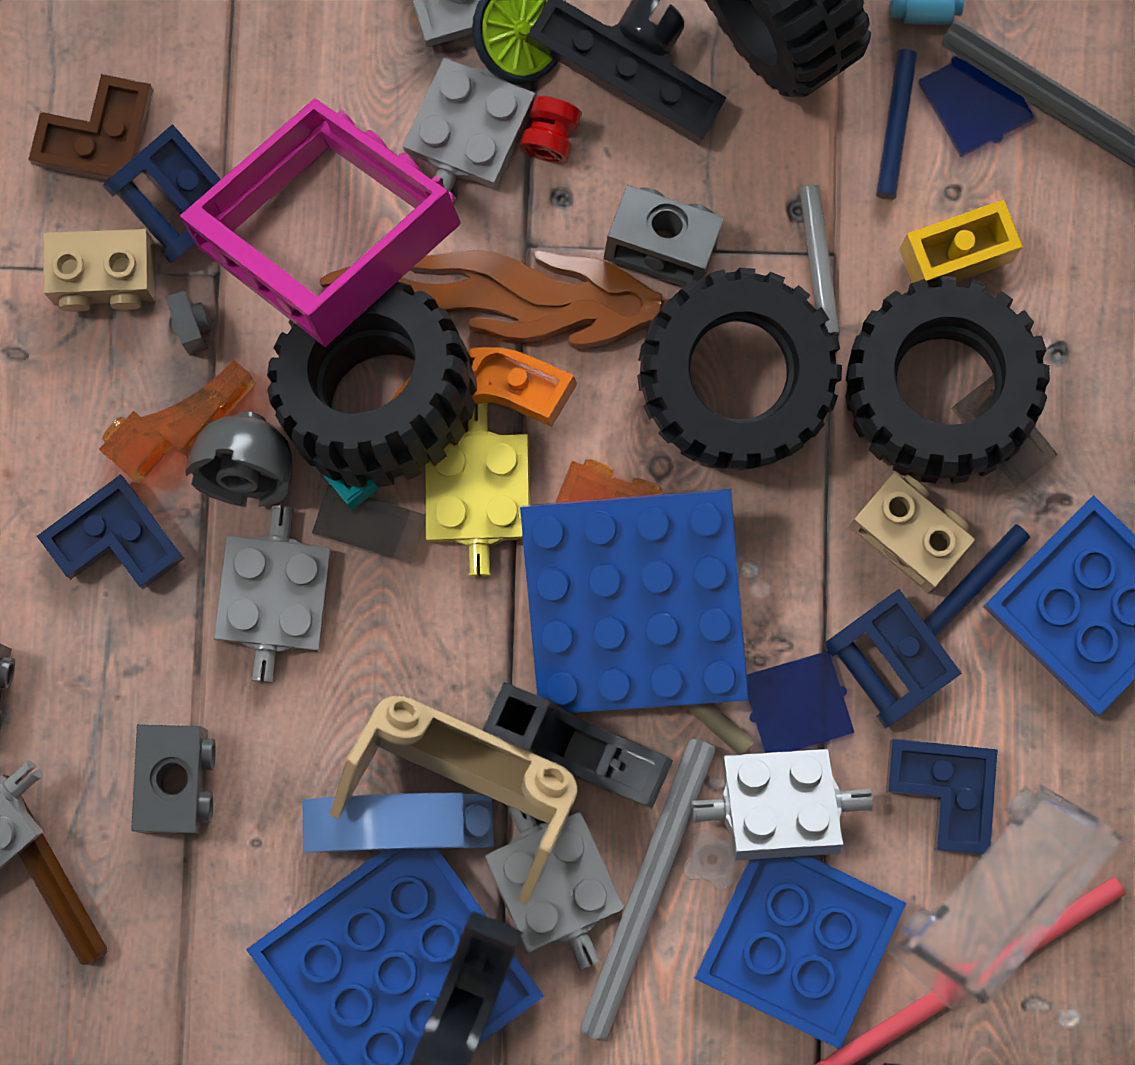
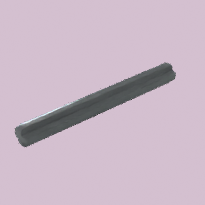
M955 21L951 25L941 43L945 49L1135 167L1134 130L961 21Z

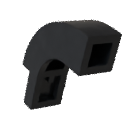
M506 682L503 683L482 730L562 766L573 777L650 809L655 804L673 762L668 756L594 726L568 713L550 700Z
M475 911L471 912L438 999L409 1065H470L523 934L522 931L508 926L497 919L489 918Z

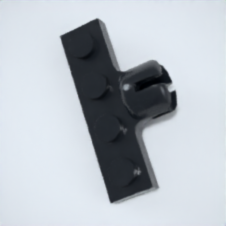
M564 0L547 1L528 33L525 42L698 145L701 143L727 97L675 67L669 60L670 52L685 27L683 16L673 5L669 4L657 25L649 19L660 0H631L618 24L609 26Z

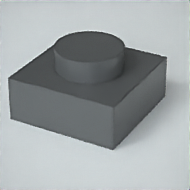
M185 290L166 296L165 298L181 344L189 356L209 349L204 333L210 332L212 329L202 302L193 304Z

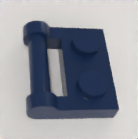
M173 124L102 185L112 197L117 194L164 247L161 252L171 263L187 251L195 242L187 229L179 235L132 180L143 172L180 215L221 180Z
M900 589L896 590L823 644L832 657L836 654L839 656L880 712L876 717L885 729L962 674ZM863 634H868L910 691L899 700L895 699L854 643Z

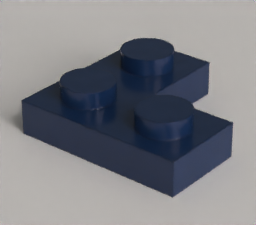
M121 474L37 535V538L70 580L110 550L115 553L142 589L185 559Z
M891 739L886 792L938 798L934 850L990 855L998 749Z

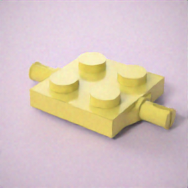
M488 403L478 404V421L476 404L472 418L467 421L468 432L464 433L459 443L455 446L449 443L444 448L447 456L436 466L431 461L425 464L426 540L429 543L457 542L469 546L470 577H479V557L480 575L482 577L491 576L490 546L505 540H523L520 507L522 505H531L530 437L528 434L498 435L488 431Z

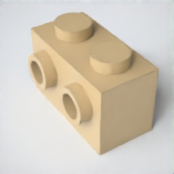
M147 229L43 233L44 294L53 305H59L60 310L68 312L87 311L90 309V304L110 303V307L113 309L134 310L141 308V302H155V242Z
M894 472L856 516L849 528L925 592L929 593L975 539L967 533L970 527L958 514L947 508L942 512L927 500L930 494L921 483L908 475L902 479Z

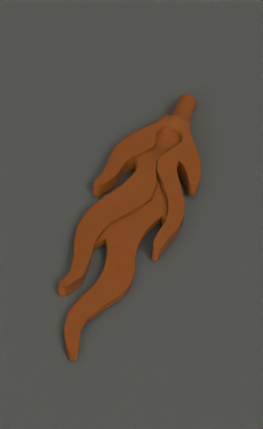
M462 250L438 255H426L410 270L413 273L462 274L468 279L443 284L421 283L403 277L399 280V282L411 285L415 293L417 291L426 292L436 300L439 308H443L447 312L454 310H479L498 313L515 320L516 322L513 323L480 317L469 319L470 331L489 335L504 341L520 343L540 341L581 326H589L569 335V346L579 349L610 344L641 329L648 328L654 317L667 303L666 300H661L662 293L650 290L634 277L609 262L591 257L555 255L542 250L535 253V261L538 265L554 274L576 278L584 283H565L550 278L514 258L484 250ZM350 267L323 276L320 279V285L323 288L330 286Z

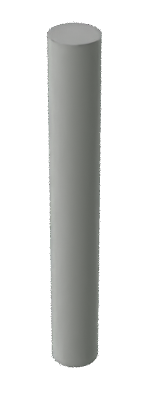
M807 185L800 188V197L815 309L817 310L822 307L830 319L825 323L830 336L839 335L820 186Z

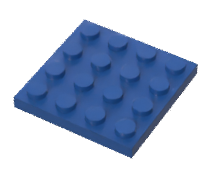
M732 489L533 504L520 507L538 696L550 700L568 713L748 701L749 691Z
M439 849L381 850L246 950L327 1065H409L438 999L471 912L475 911L484 916L487 915ZM515 955L479 1044L544 997Z

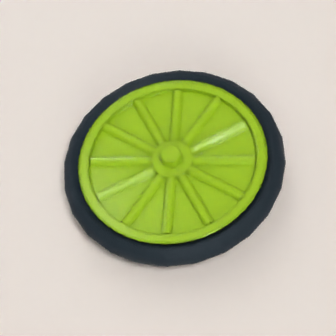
M479 0L472 21L474 46L485 67L499 79L514 84L534 82L547 75L557 64V60L525 42L528 33L548 0Z

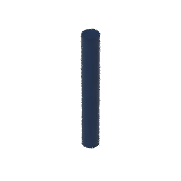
M900 49L897 51L876 196L882 199H895L897 194L917 60V52L910 49Z
M1015 524L924 620V623L935 638L943 632L1030 539V535L1021 526Z

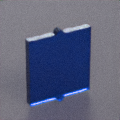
M953 56L948 65L918 81L960 157L991 141L1000 143L1003 135L1034 119L1033 113L1022 96L958 56Z
M828 651L747 674L748 700L752 713L749 715V721L756 723L765 753L796 751L855 733L844 700L847 689L844 686H840L831 655Z

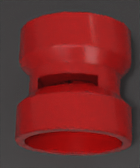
M538 96L534 98L530 111V116L533 120L531 127L524 131L519 148L526 154L542 161L556 164L566 163L572 147L569 137L571 132L578 129L582 112L579 108L564 100L548 96Z

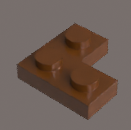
M101 74L90 122L40 112L28 160L33 166L108 180L139 153L154 91L151 84Z

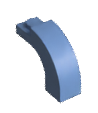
M413 793L351 796L339 819L329 815L334 797L302 799L303 853L494 847L493 798L484 794Z

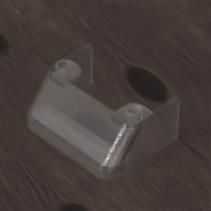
M1039 785L1031 790L1024 786L1004 809L1011 815L1005 824L1007 826L1006 829L941 905L936 906L930 912L922 906L914 913L901 930L908 937L903 941L894 943L887 952L949 1008L957 1009L987 1002L1007 982L1117 850L1123 840L1119 833L1103 820L1043 785Z

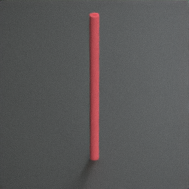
M1115 877L1110 878L815 1065L858 1064L1124 896L1126 893L1122 885Z

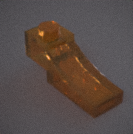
M233 360L206 386L181 402L143 417L132 411L126 419L123 416L117 418L103 434L102 440L105 443L99 450L139 485L172 447L188 459L195 438L207 424L227 416L256 383L250 373Z

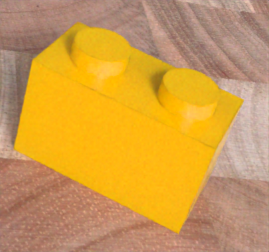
M1003 199L906 234L899 251L911 282L925 279L928 286L938 285L940 277H956V282L1012 263L1023 246Z

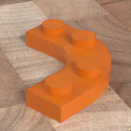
M496 347L469 349V356L473 362L471 367L477 381V391L472 396L475 404L494 403L506 406L552 427L577 386L574 375L524 353ZM410 378L400 387L391 401L402 392Z

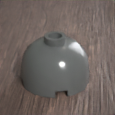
M242 411L236 415H228L207 424L194 440L189 452L185 473L186 476L191 473L193 474L191 485L196 490L213 499L242 506L244 497H260L258 507L270 506L282 502L289 493L292 478V454L285 437L273 425L266 422L263 416L254 412Z

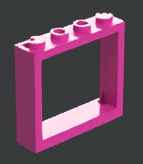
M316 98L180 215L197 248L324 347L461 224L453 205L456 197L444 188L441 178L435 176L430 179L421 172L417 164L408 155L400 153L397 156L387 148L384 141L375 132L367 130L364 133L355 126L351 118L342 109L336 113ZM331 148L415 209L320 295L316 296L233 231L326 149Z

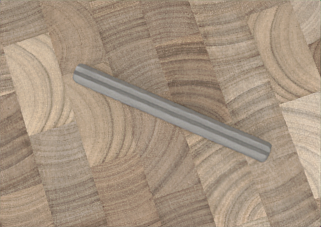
M692 738L686 746L580 1026L581 1032L593 1039L605 1041L609 1035L691 817V800H697L715 753V747L705 741Z

